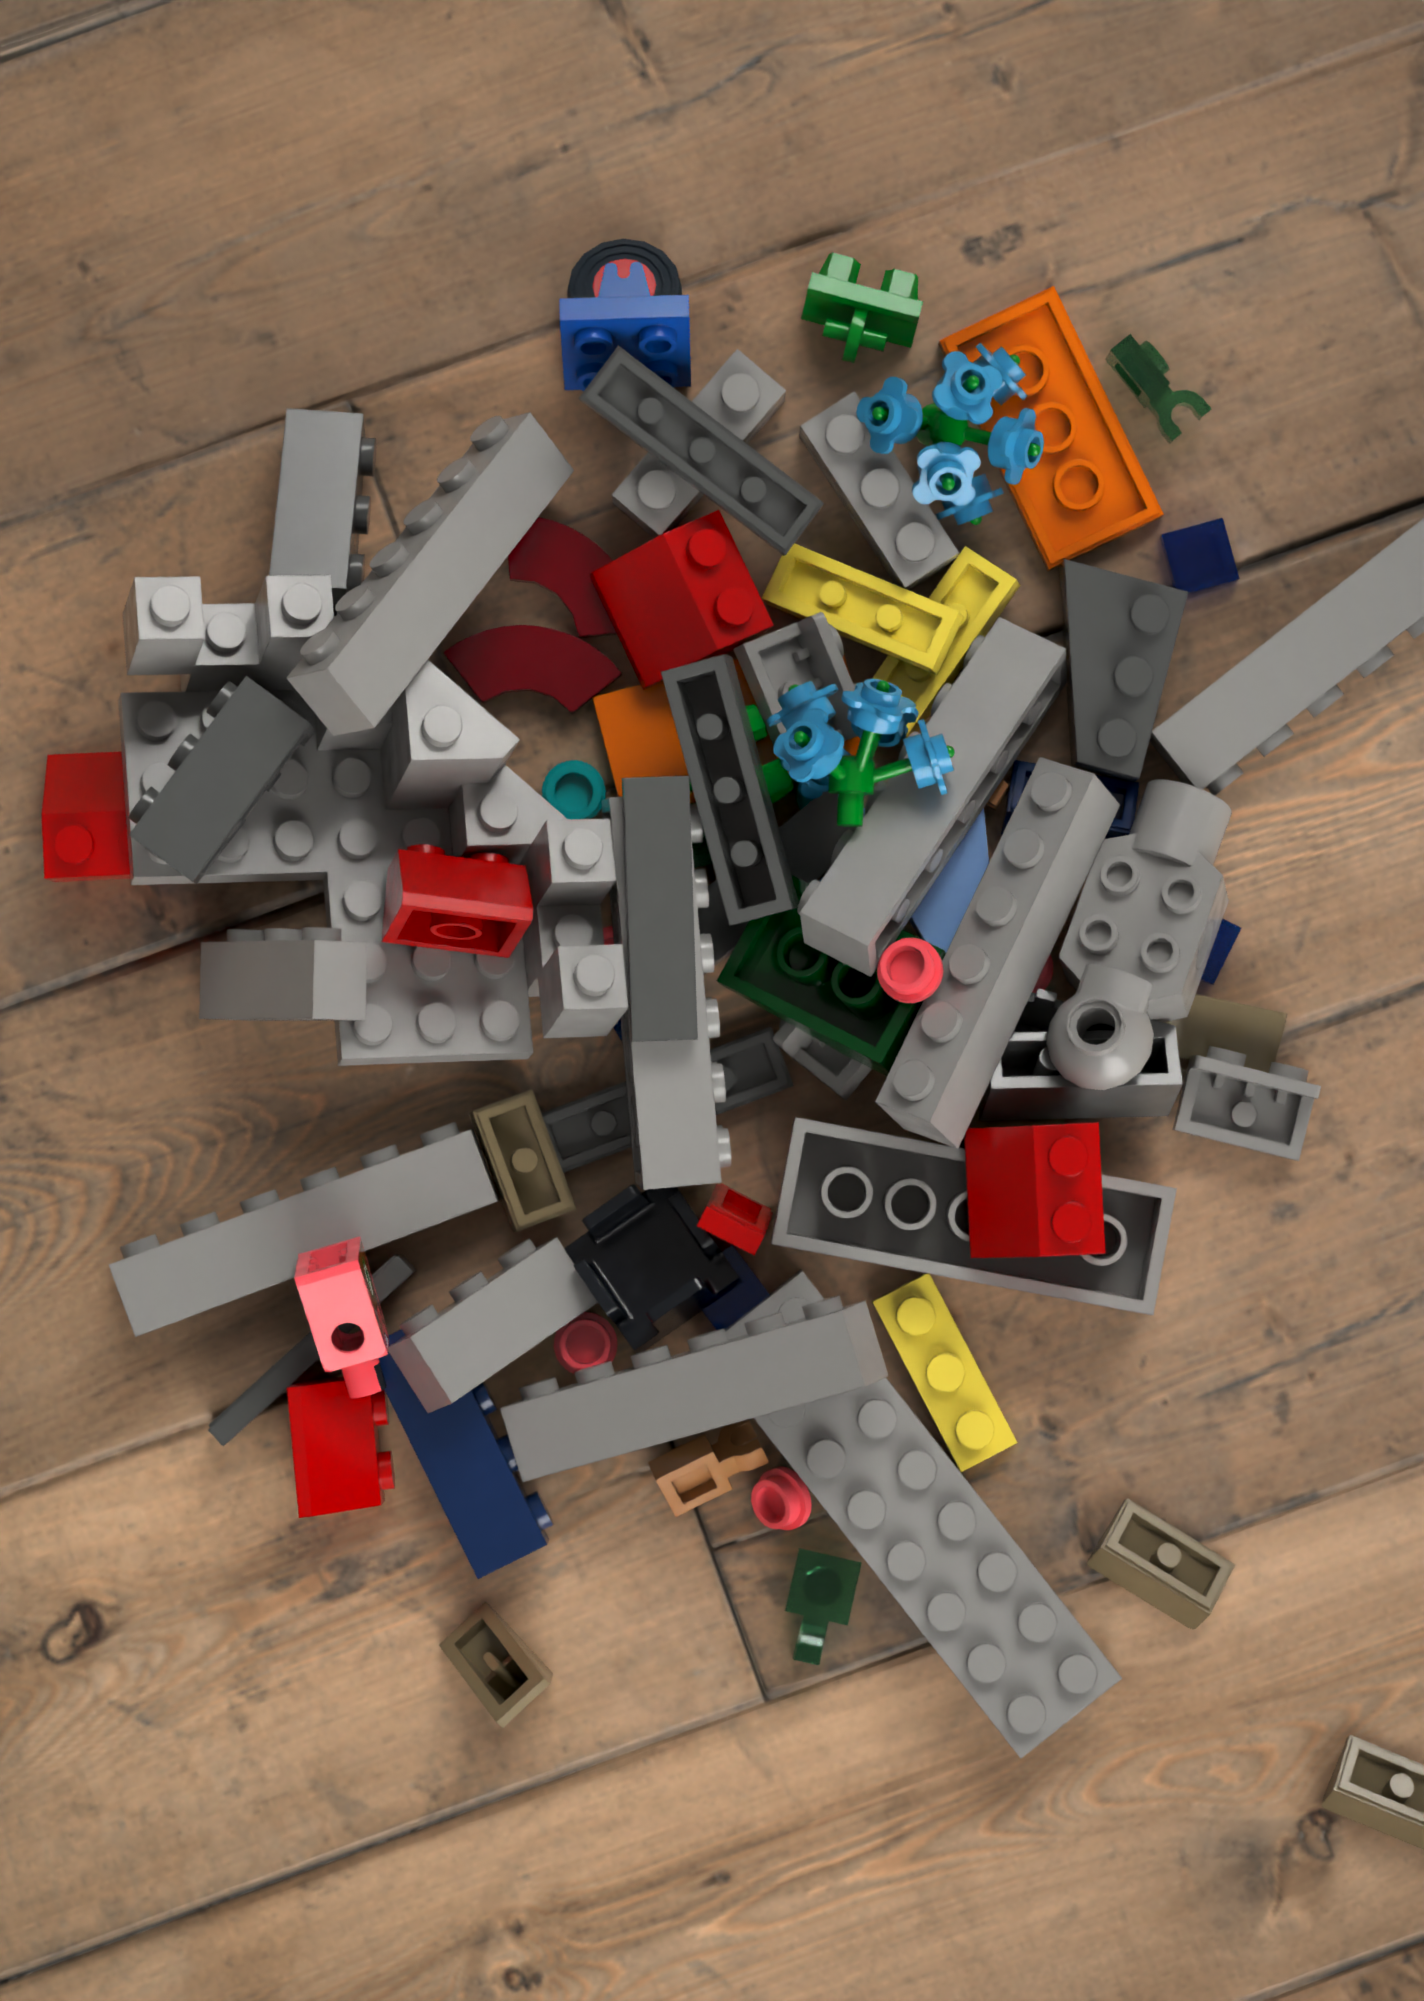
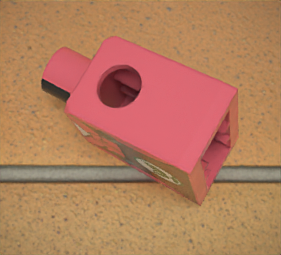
M361 1237L298 1254L294 1279L324 1371L342 1370L350 1398H361L384 1390L387 1384L379 1358L388 1354L389 1335ZM344 1323H353L360 1327V1331L348 1334L339 1330L338 1326Z

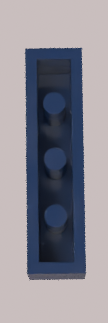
M402 1329L389 1334V1346L405 1336ZM388 1352L387 1355L379 1358L387 1384L384 1390L477 1579L546 1546L549 1538L545 1529L554 1525L553 1520L538 1491L527 1495L516 1473L519 1469L508 1434L500 1438L498 1437L488 1414L496 1411L497 1407L485 1382H482L452 1404L427 1413L390 1353Z

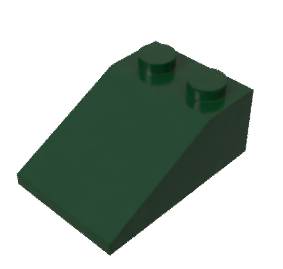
M791 875L798 901H800L809 883ZM798 908L749 921L716 981L840 1053L888 1076L923 1001L917 1003L896 1001L881 987L877 969L870 977L805 944L801 917L797 911ZM902 930L895 941L903 938L918 937ZM932 945L943 960L946 952Z

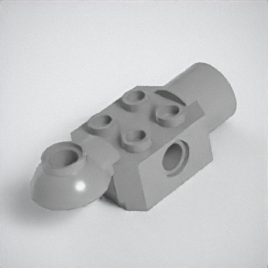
M1165 779L1149 781L1129 835L1104 839L1090 868L1059 954L1066 980L1075 989L1076 994L1059 1006L1049 1023L1046 1042L1051 1062L1064 1079L1081 1088L1106 1090L1124 1085L1141 1072L1151 1055L1154 1033L1150 1020L1168 1022L1188 1017L1229 902L1224 877L1213 865L1232 810L1217 796L1198 787L1178 781ZM1102 1023L1115 1028L1112 1037L1105 1043L1094 1045L1082 1040L1084 1033L1092 1025Z

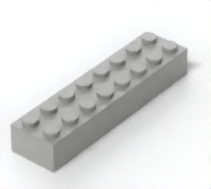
M800 1269L725 1328L727 1339L746 1335L744 1323L778 1312H782L785 1323L805 1318L802 1306L823 1300L824 1298ZM886 1377L863 1388L754 1418L1020 1758L1024 1757L1122 1679Z

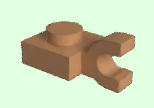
M749 1419L724 1426L720 1430L718 1442L713 1445L710 1444L707 1436L704 1434L648 1462L653 1476L675 1517L732 1490L733 1488L728 1477L740 1471H750L769 1463L759 1440H752L757 1435Z

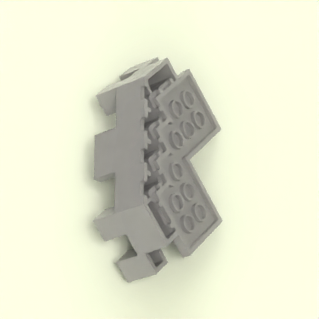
M331 575L265 576L256 602L239 604H202L200 576L134 577L123 611L127 675L180 674L181 692L121 693L118 700L131 885L194 883L129 836L136 823L128 817L135 805L151 786L161 792L175 773L167 764L184 739L189 734L200 739L212 723L214 718L206 713V711L224 685L230 681L238 687L245 676H247L309 721L315 733L305 746L300 744L280 770V773H282L280 778L269 792H264L245 818V823L198 883L323 880L327 928H341V941L367 942L366 1021H334L338 1066L529 1059L533 1054L528 997H540L543 1038L607 1036L628 1009L623 945H604L600 904L616 882L610 818L567 819L506 766L520 739L429 660L421 667L375 728L333 736L287 679V676L303 658L300 654L302 646L313 635L326 629L335 617ZM427 844L444 849L445 855L470 858L471 855L476 853H496L507 857L510 864L525 865L533 904V919L510 957L504 958L381 942L387 871L397 850H406L411 845Z

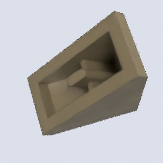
M487 1602L483 1603L439 1644L478 1699L502 1728L551 1684L553 1673Z

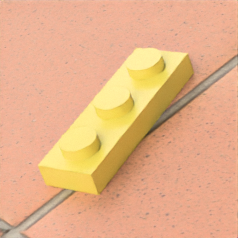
M795 543L786 555L781 556L762 596L767 605L800 619H805L822 612L828 624L832 625L839 635L935 675L938 674L964 618L958 610Z
M966 546L929 596V599L960 611L964 617L938 674L935 675L888 655L872 678L884 680L898 686L902 690L901 696L909 698L916 704L915 708L918 711V717L915 722L906 725L908 733L905 738H908L914 731H919L918 720L924 719L926 721L931 714L933 702L940 689L946 683L952 684L960 673L966 653L974 639L979 635L986 636L1020 587L1017 579Z
M925 1273L872 1301L960 1472L1017 1444L1006 1419L930 1274Z

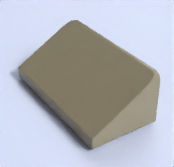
M1196 994L1188 1017L1163 1023L1176 1026L1179 1058L1190 1060L1192 1055L1207 1057L1209 1046L1245 1054L1247 1056L1244 1067L1269 1073L1271 1062H1275L1287 1014Z
M532 1089L469 1113L513 1232L576 1210Z
M1128 1498L1123 1501L1087 1561V1565L1190 1629H1196L1211 1614L1235 1567V1564Z
M1349 1735L1325 1791L1321 1804L1322 1807L1424 1849V1765Z

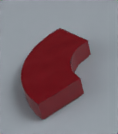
M538 517L508 555L510 581L537 584L557 595L572 613L579 638L617 635L589 576L593 571L612 562L611 557L584 534L556 521Z
M513 625L488 629L457 642L443 652L483 704L504 693L532 691L554 698L571 714H574L593 699L592 697L597 696L622 676L620 670L605 655L590 644L568 633L541 626Z

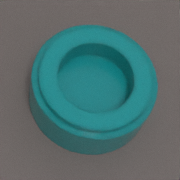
M570 760L556 765L549 771L543 782L542 797L567 819H594L602 810L601 801L606 799V788L602 776L593 766L583 761Z

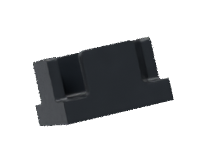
M635 1184L630 1185L583 1218L582 1222L588 1229V1232L564 1248L573 1261V1266L636 1354L653 1346L743 1282L709 1232L697 1227L699 1218L677 1187L648 1189L645 1192H641Z

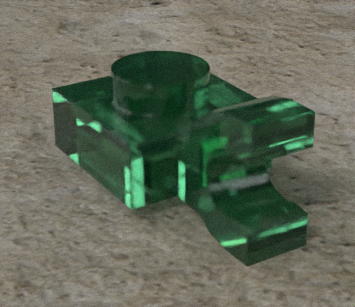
M1129 334L1109 351L1105 360L1144 408L1148 407L1157 420V427L1169 444L1182 434L1171 417L1174 408L1178 406L1187 407L1198 420H1201L1211 411V407L1197 393L1189 390H1178L1175 392L1169 387L1171 383L1164 376L1170 370L1169 366L1150 342L1144 341L1139 345L1132 335Z
M798 1548L784 1609L787 1612L803 1615L792 1658L794 1660L819 1665L829 1621L848 1626L861 1562Z

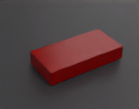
M720 1183V1185L716 1184L698 1221L697 1227L755 1256L766 1234L773 1212H771V1208Z

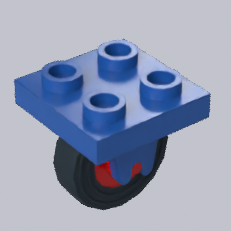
M630 239L603 242L584 253L572 269L567 298L559 299L564 390L584 391L618 346L673 388L691 387L689 295H682L678 271L673 262L662 250L645 241Z

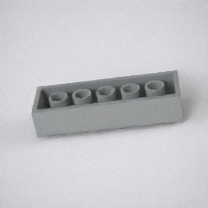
M623 796L610 797L602 800L601 803L603 819H611L616 882L609 891L614 944L623 945L628 1009L620 1019L635 1183L643 1190L722 1183L720 1168L731 1167V1146L728 1128H723L722 1125L717 1126L715 1103L726 1101L723 1065L722 1063L717 1064V1061L711 1062L709 1038L720 1037V1020L717 999L705 997L703 973L714 972L712 937L710 933L700 934L698 908H708L709 906L706 870L694 869L692 849L698 1039L631 1042ZM690 804L691 846L692 844L703 842V826L697 804Z
M794 1117L771 1244L1154 1315L1177 1188L1102 1174L1105 1254L970 1258L964 1148H955L948 1145Z

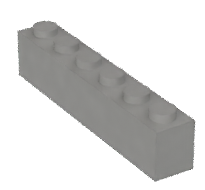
M530 412L503 419L501 416H494L475 429L470 437L473 444L462 458L452 462L439 474L437 482L440 484L428 500L417 505L405 517L404 525L406 528L395 542L381 549L370 562L372 571L361 585L348 591L337 602L335 610L338 614L326 629L313 635L302 646L300 654L303 658L287 676V679L333 736L376 727L573 473L574 469Z
M1424 518L1152 731L1150 743L1182 783L1200 789L1207 787L1211 794H1218L1244 773L1237 764L1244 756L1257 748L1265 757L1294 734L1286 723L1306 708L1313 717H1316L1344 695L1337 683L1355 669L1365 678L1394 656L1387 644L1405 630L1409 632L1413 639L1424 632Z
M1001 617L997 619L986 637L979 635L974 639L964 659V670L953 685L946 683L940 689L932 705L931 718L926 724L929 737L942 733L946 746H952L955 750L954 756L950 758L954 771L942 775L947 794L941 795L938 783L919 789L913 771L892 777L888 782L884 780L878 782L874 787V794L869 795L863 826L857 827L855 831L849 829L843 833L834 848L831 867L821 881L815 879L810 882L799 901L797 911L801 917L804 943L870 977L877 969L879 959L885 949L895 942L1067 683L1066 648ZM914 731L913 733L910 734L909 737L914 736V735H917V734H920V733ZM903 745L900 751L898 761L908 758L905 745Z
M1039 757L942 960L943 977L941 983L930 997L923 1000L875 1101L905 1130L959 1148L1120 807L1117 800L1095 774Z
M456 1122L421 1134L420 1138L424 1146L422 1148L400 1155L396 1144L360 1157L364 1169L342 1178L339 1177L336 1167L301 1179L300 1182L304 1192L283 1200L279 1199L276 1189L240 1202L244 1214L220 1223L215 1211L180 1224L184 1237L160 1245L156 1234L121 1246L120 1250L124 1259L109 1264V1268L135 1337L294 1278L298 1254L359 1236L361 1237L364 1251L500 1201L474 1129L460 1133Z
M840 1295L802 1306L805 1318L785 1323L782 1312H778L744 1323L747 1334L728 1340L723 1328L688 1339L690 1351L671 1356L668 1345H663L630 1356L633 1363L631 1368L614 1372L612 1362L608 1361L574 1372L577 1383L559 1388L556 1377H552L520 1387L519 1391L522 1399L504 1406L500 1410L522 1482L863 1388L889 1376L866 1300L843 1307Z

